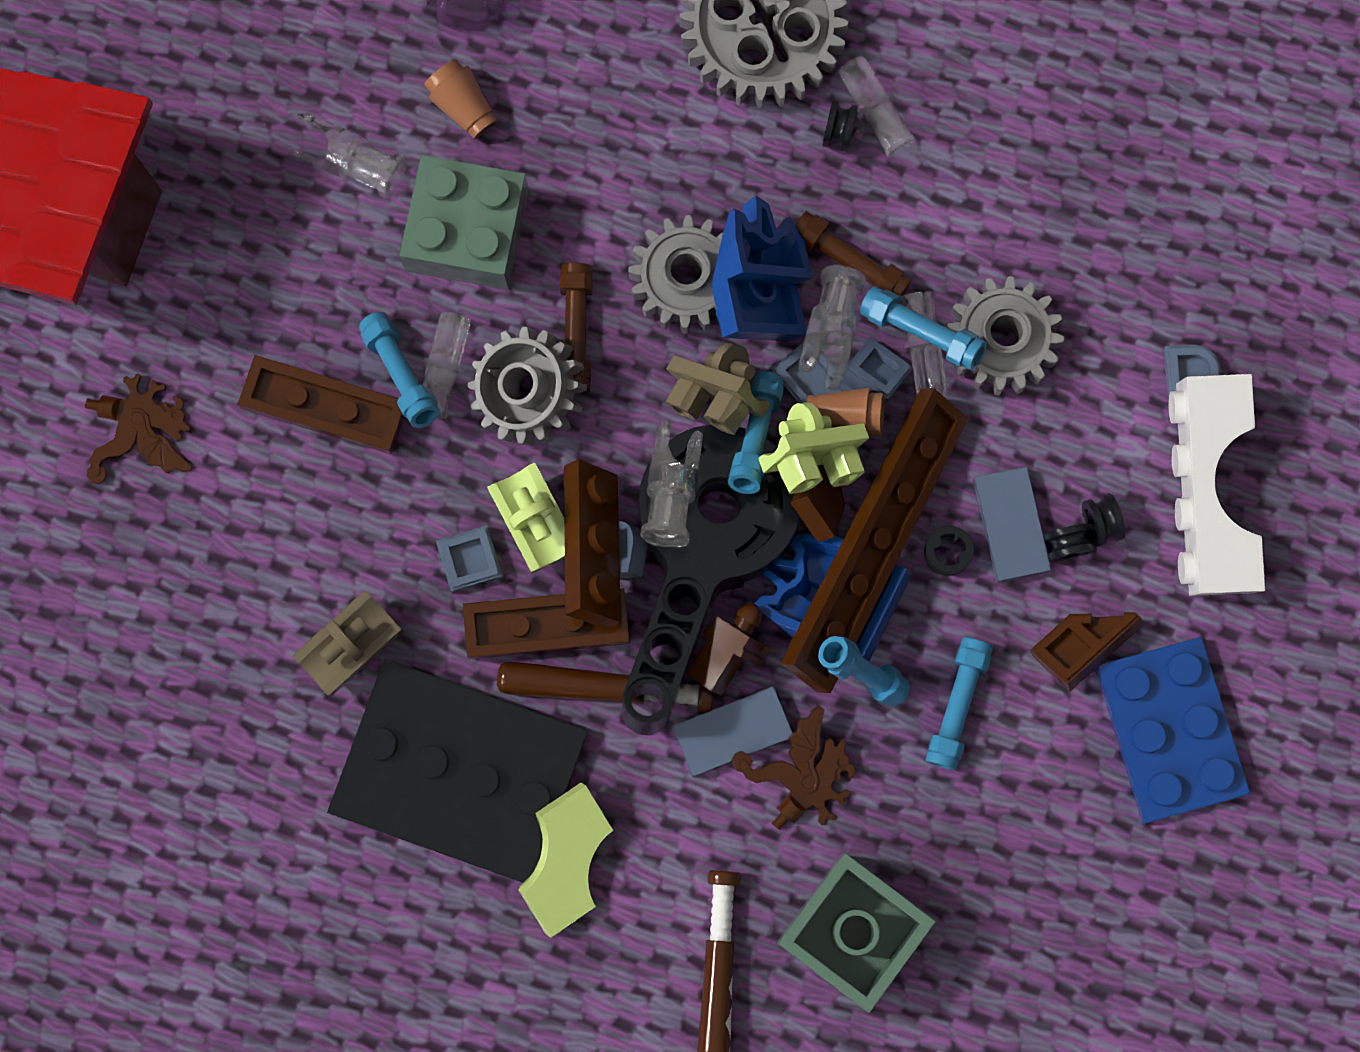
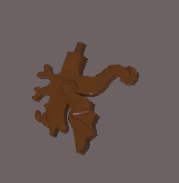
M139 373L133 379H130L128 376L123 377V382L130 390L129 398L121 399L102 395L100 401L87 398L85 403L86 409L96 410L99 418L118 421L115 438L94 450L90 458L91 466L87 469L88 480L96 485L104 483L107 473L106 469L101 466L102 461L121 457L130 452L136 440L138 452L146 456L148 465L159 466L166 474L174 469L181 472L191 471L192 466L174 451L166 437L156 435L152 428L164 430L175 441H181L182 436L179 432L190 431V427L184 423L185 414L181 411L184 407L182 399L174 396L173 399L176 403L172 408L168 407L167 402H163L162 405L155 404L153 401L155 394L166 390L164 383L157 385L155 380L151 381L148 391L140 395L138 393V384L142 376Z
M820 706L812 709L808 717L799 718L796 731L788 737L792 745L788 753L797 768L781 760L752 769L750 766L753 761L750 755L743 751L735 753L732 758L733 767L737 771L743 772L746 779L756 784L779 780L790 790L789 794L776 807L781 813L772 824L778 830H781L788 820L795 824L808 807L815 806L818 810V822L821 825H826L825 821L828 818L836 820V816L828 812L824 806L825 800H837L839 804L844 805V798L850 796V792L846 789L835 792L831 786L835 779H841V771H847L849 778H852L855 774L854 766L849 763V757L844 753L846 744L840 739L834 746L832 739H825L821 758L814 765V757L820 751V729L825 710Z

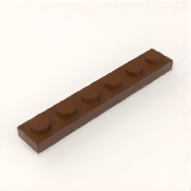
M935 388L920 389L780 663L816 692L831 694L838 680V677L829 673L828 669L819 661L818 652L821 644L833 636L845 637L854 643L857 642L969 419Z

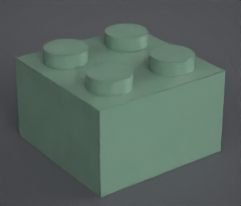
M421 155L399 255L406 272L509 290L529 195L525 173Z
M843 853L776 943L863 1010L870 1013L936 921L846 853Z

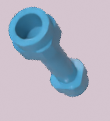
M873 286L866 294L860 308V314L867 317L868 321L880 327H885L891 323L946 351V360L959 367L963 366L973 371L981 362L987 349V342L980 339L979 335L967 329L956 333L900 304L901 296L889 290Z
M375 312L368 315L359 325L361 338L368 350L379 354L400 392L401 397H399L397 404L403 416L408 418L411 426L414 428H422L432 424L440 415L438 401L430 389L419 384L397 344L401 340V334L396 325L390 321L388 315L384 312Z
M761 371L753 376L751 384L752 395L767 400L771 405L763 418L752 414L749 415L741 452L735 453L729 473V486L733 490L744 494H753L760 490L764 473L758 458L763 454L771 415L778 411L784 390V380L782 377L770 371Z
M833 636L821 644L818 652L819 661L832 675L840 679L852 676L867 685L873 698L884 705L896 706L904 702L908 697L910 684L901 675L900 671L888 664L878 667L863 658L856 643L845 637Z
M962 638L954 662L955 665L959 666L939 735H932L925 762L951 771L957 770L965 744L959 741L980 673L985 674L987 672L994 646L977 639Z

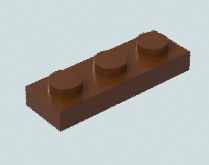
M254 355L237 404L246 411L391 455L404 420V416L397 404L399 398Z
M577 459L564 466L565 615L606 629L621 622L618 475Z
M624 588L620 589L621 622L606 629L565 615V594L463 604L466 650L469 660L630 644Z

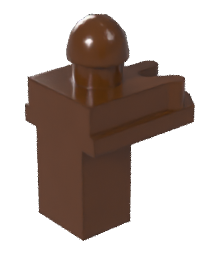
M752 603L742 606L736 612L737 617L733 624L718 616L714 618L710 627L707 626L703 632L709 638L686 675L710 691L722 695L744 659L763 667L766 662L764 658L771 647L752 636L755 628L760 627L763 619L762 611L756 604Z

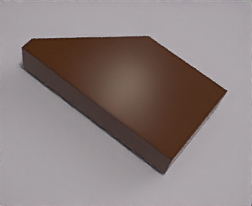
M818 465L823 480L812 489L794 493L791 504L818 542H822L836 536L844 511L845 501L841 486L833 487L830 484L824 466Z
M1124 612V616L1093 617L1092 613L1069 614L1030 651L1033 657L1071 692L1143 626L1142 619L1136 612Z

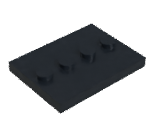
M384 659L327 813L524 883L537 867L542 851V831L535 813L567 792L588 731Z

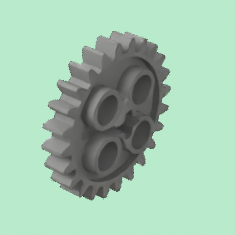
M683 0V6L689 11L680 13V27L688 30L681 34V45L683 48H694L688 54L689 66L694 67L705 64L700 72V81L704 84L717 78V95L719 97L730 88L735 89L737 105L743 103L747 94H754L757 108L762 109L766 95H773L779 107H783L785 92L789 90L799 100H802L805 96L804 83L807 81L819 89L823 81V76L819 69L834 73L837 61L831 54L840 55L844 52L845 41L838 36L845 35L848 31L849 21L839 18L846 13V0H754L763 21L766 23L773 21L772 38L780 52L788 59L786 62L778 60L766 27L762 23L755 25V7L750 0ZM725 6H732L737 8L742 14L734 20H723L718 17L716 11ZM794 27H802L808 30L812 37L806 41L797 42L790 39L786 32ZM747 50H757L763 53L766 59L760 64L750 65L743 62L739 56Z

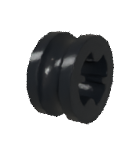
M832 101L822 144L823 147L829 148L831 144L837 143L841 146V151L848 152L858 110L857 105H851L850 108L844 109L839 105V101Z
M1112 494L1102 495L1099 503H1095L1092 499L1082 502V514L1085 523H1090L1093 531L1089 535L1097 547L1105 545L1108 537H1112L1115 541L1125 538L1126 531L1123 515Z
M1078 524L1045 533L1043 535L1045 542L1051 543L1053 548L1052 552L1048 554L1049 561L1056 562L1096 552V544L1091 543L1088 539L1089 533L1093 531L1091 524Z
M943 526L935 530L926 541L924 548L925 561L929 568L943 576H955L963 572L972 561L974 555V545L969 534L955 526ZM951 537L953 538L952 544L959 541L963 547V551L956 557L957 564L946 565V558H943L940 562L935 556L934 551L941 547V538Z

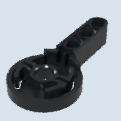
M703 425L686 430L667 441L655 453L643 474L638 503L639 521L642 532L651 549V556L661 566L666 578L623 693V720L626 726L637 734L653 735L663 730L668 724L712 600L723 591L743 587L744 582L754 579L772 568L786 553L794 538L800 516L791 504L794 493L789 494L779 471L774 473L779 479L783 509H780V498L777 489L778 482L772 473L766 476L764 473L760 490L753 494L737 492L728 484L735 453L741 452L746 428L739 427L735 435L720 431L712 425ZM766 439L763 454L774 453L777 447ZM698 446H699V447H702V448L704 449V452H703V453L701 452V449H700V448H695V449L690 450L689 452H687V454H686L685 457H683L682 459H680V460L671 468V470H667V469L671 466V464L674 463V462H675L678 458H680L682 455H684V453H685L687 450H689V449H691V448H693V447H698ZM710 492H725L731 495L738 503L739 514L730 522L715 523L702 516L698 507L699 501ZM657 494L660 495V496H659V504H658V506H657ZM670 510H671V515H672L673 526H674V529H675L674 532H673V529H672V526H671V523H670V518H669V511H670ZM753 538H755L754 542L751 545H749L746 549H744L736 555L737 551L745 547ZM686 596L695 601L698 609L692 614L680 615L671 609L669 602L675 597ZM669 645L678 651L680 659L674 664L662 665L657 663L650 653L657 646ZM640 695H653L661 702L662 709L655 715H641L633 708V700Z

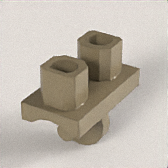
M733 342L725 343L715 353H708L705 358V365L674 355L666 368L677 379L666 400V404L683 418L692 421L697 420L705 404L710 400L712 402L703 417L720 431L735 435L748 413L763 418L771 405L767 400L752 395L750 383L747 380L753 378L755 367L749 364V354L746 348Z
M364 590L292 657L316 681L321 689L329 697H332L400 635L403 630L376 600Z

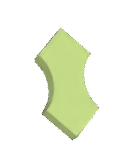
M579 783L535 813L542 831L541 856L532 875L518 889L543 931L550 938L596 907L589 890V867L597 847L613 831L587 786Z

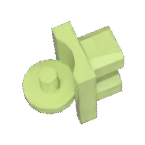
M797 403L790 409L787 421H782L779 424V433L782 437L779 440L776 451L763 454L758 458L763 473L779 471L789 494L805 492L818 485L823 480L818 465L824 466L830 484L833 487L849 485L865 473L857 450L859 446L869 439L865 425L862 423L831 428L832 422L830 417L827 415L822 416L813 403Z
M535 462L516 474L487 487L532 574L565 558L564 517Z

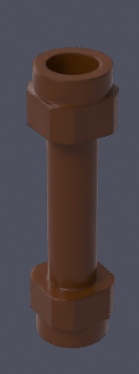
M808 211L801 216L795 226L804 239L808 253L811 254L816 248L871 285L883 290H889L902 298L912 282V279L904 275V271L892 263L885 269L827 231L830 223L820 216H814Z
M565 263L561 265L560 292L561 295H566L565 343L573 348L567 360H575L583 364L584 369L574 375V380L587 385V391L584 392H589L591 363L586 361L587 295H592L593 267L586 263Z

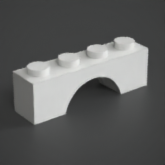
M1252 374L1185 377L1176 383L1177 391H1171L1169 395L1170 421L1172 424L1178 423L1179 445H1174L1172 448V470L1175 477H1181L1182 498H1177L1175 502V522L1177 530L1184 531L1186 552H1180L1178 556L1180 583L1182 585L1188 584L1189 596L1248 594L1265 591L1262 536L1251 533L1234 523L1221 507L1215 489L1216 467L1223 451L1238 436L1255 428Z

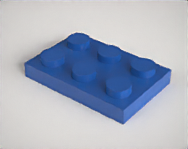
M1202 637L1100 664L1096 668L1142 824L1250 794Z

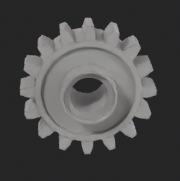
M686 215L683 227L675 228L673 222L667 218L664 219V233L660 236L651 229L645 232L648 248L634 246L633 258L641 263V265L629 267V279L641 283L631 288L633 300H647L642 307L643 315L648 318L658 313L661 316V329L666 330L672 322L680 323L682 334H688L690 324L699 323L704 331L710 329L709 318L714 314L716 315L712 282L723 233L717 237L712 235V220L707 219L701 229L693 227L691 215ZM691 265L700 271L701 276L696 282L685 285L677 282L672 277V274L680 266Z
M1008 276L1003 288L997 289L992 278H987L983 284V294L980 295L972 287L966 290L964 299L968 306L959 303L954 304L950 315L959 322L948 323L946 328L956 333L967 329L979 335L980 339L987 342L986 352L979 365L973 371L963 366L958 367L956 371L959 376L968 372L975 376L973 388L978 390L984 382L993 384L994 395H1000L1004 386L1011 384L1016 394H1019L1026 387L1027 377L1038 385L1045 377L1041 366L1053 368L1056 364L1058 357L1049 349L1060 348L1064 342V336L1052 333L1051 330L1059 326L1062 317L1061 314L1047 315L1045 310L1052 301L1049 295L1038 301L1032 297L1035 289L1034 283L1030 282L1027 284L1023 291L1016 290L1014 277ZM1000 325L1009 327L1014 331L1017 343L1012 346L999 345L992 338L991 329Z
M522 327L518 338L514 333L505 330L501 332L502 342L496 345L486 343L483 346L486 351L481 361H473L472 366L477 372L475 380L468 382V388L475 390L477 400L471 404V408L486 415L481 423L483 428L493 431L499 428L497 438L512 442L517 438L518 444L533 446L536 435L539 440L549 443L553 441V426L566 431L571 428L569 421L565 417L568 411L581 413L583 407L573 401L574 393L587 391V385L575 381L574 375L578 374L584 367L578 361L567 360L573 348L564 342L556 344V335L544 330L537 335L536 330ZM531 374L533 379L532 390L522 399L520 384L527 375Z

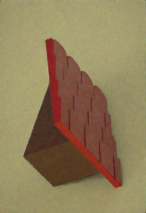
M0 68V287L74 305L78 304L88 275L127 287L162 194L161 188L135 155L153 106V102L149 97L80 81L74 83L30 72H15Z

